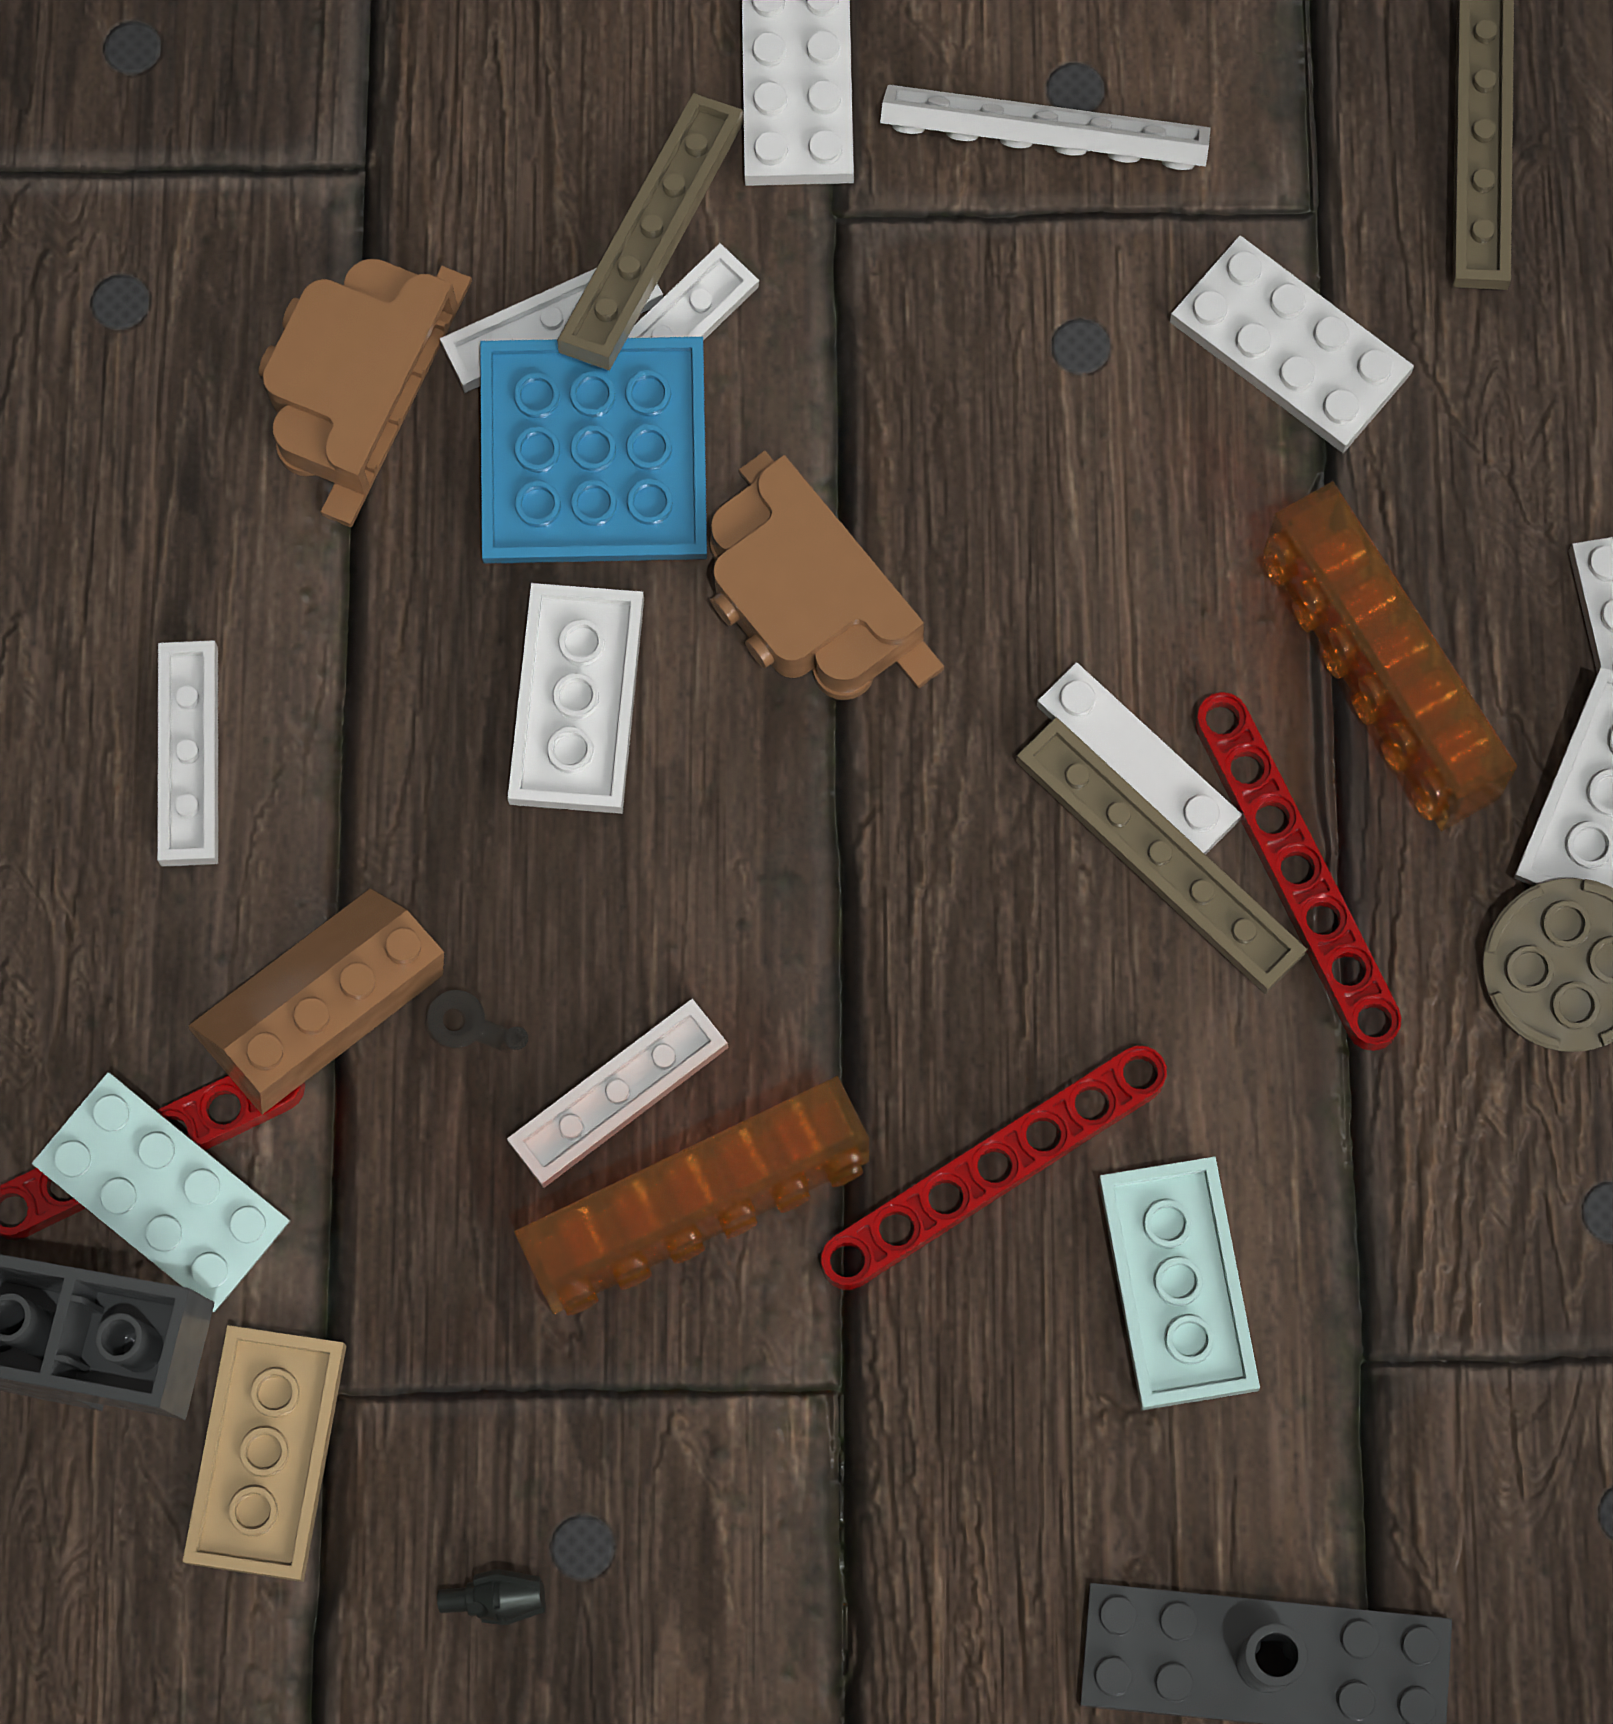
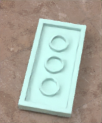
M109 1072L32 1162L36 1168L182 1287L190 1288L215 1302L213 1312L219 1309L291 1221Z
M1216 1157L1100 1175L1099 1185L1141 1411L1259 1391L1260 1384Z

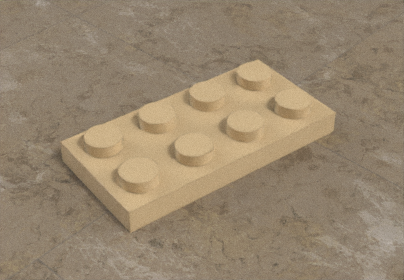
M227 1325L183 1563L304 1582L346 1352V1345L343 1342Z

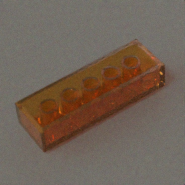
M1334 481L1274 513L1264 548L1265 555L1262 557L1264 567L1271 580L1277 586L1284 584L1294 599L1292 609L1301 627L1306 632L1313 630L1324 648L1321 650V654L1329 671L1337 679L1343 677L1354 694L1351 696L1352 705L1361 721L1367 726L1373 723L1384 741L1381 743L1382 752L1391 768L1397 773L1403 771L1414 788L1411 791L1412 799L1421 815L1428 821L1434 819L1442 832L1499 800L1518 766Z
M836 1076L514 1231L553 1315L565 1310L567 1316H571L595 1305L599 1301L596 1294L613 1285L618 1284L620 1290H625L647 1280L652 1276L650 1268L669 1258L672 1259L673 1264H679L697 1256L705 1250L703 1242L723 1232L726 1238L729 1239L749 1231L758 1224L756 1216L777 1207L780 1213L790 1211L811 1198L810 1190L830 1181L832 1187H838L859 1177L864 1172L861 1165L869 1162V1137L839 1077Z

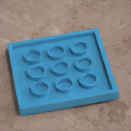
M703 337L627 338L610 371L559 353L557 339L480 341L483 563L707 559Z

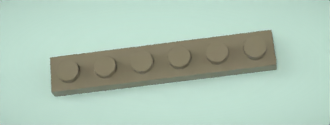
M1457 0L1452 287L1508 290L1511 282L1514 0Z
M695 93L692 94L557 339L559 353L610 371L743 125L742 109Z
M1056 717L1017 755L1016 762L1265 995L1306 954L1307 948L1060 719Z

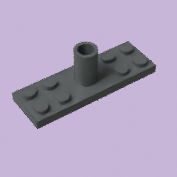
M1090 1583L1080 1707L1248 1724H1446L1452 1619ZM1261 1642L1274 1644L1282 1651L1286 1661L1282 1677H1276L1270 1673L1266 1674L1257 1665L1255 1654L1260 1650Z

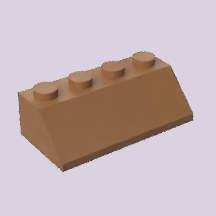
M369 889L191 1023L189 1030L258 1111L264 1114L442 977L444 951L407 909Z

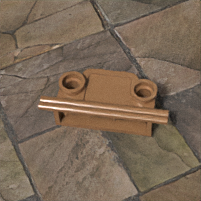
M367 259L358 262L348 271L344 285L327 279L317 280L305 288L300 299L293 298L289 303L283 318L284 331L277 345H270L266 349L260 362L259 375L263 377L272 406L278 413L273 423V434L276 440L277 453L282 464L294 474L300 476L316 475L334 483L321 510V515L348 527L353 526L441 346L440 338L446 336L470 287L471 277L441 266L436 277L430 274L417 275L379 259Z
M763 451L739 469V473L749 486L722 505L712 519L710 546L712 556L716 561L714 565L716 595L710 600L716 612L727 625L732 626L737 622L749 637L745 644L754 659L764 669L772 665L779 674L789 678L801 677L813 669L814 679L820 690L829 697L839 700L854 699L865 693L871 686L874 677L895 662L917 688L924 686L930 679L940 674L944 670V665L923 641L924 622L789 459L783 455L774 462L769 454Z

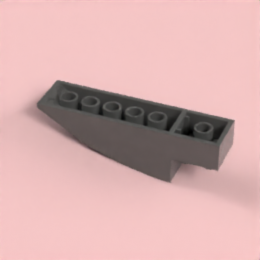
M0 1254V1391L97 1411H103L104 1405L186 1420L215 1302L186 1287Z

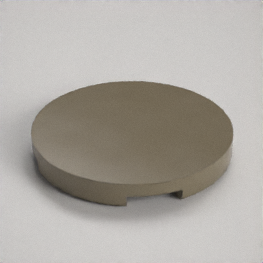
M1564 878L1550 880L1537 884L1519 894L1501 911L1494 921L1486 939L1483 952L1485 987L1493 1007L1502 1020L1515 1033L1529 1042L1546 1049L1563 1052L1593 1050L1613 1042L1612 887L1589 879Z

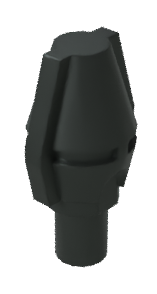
M497 1569L474 1575L473 1582L467 1583L466 1588L439 1589L437 1605L440 1613L468 1612L469 1616H477L481 1619L482 1623L509 1625L545 1612V1588L539 1576Z

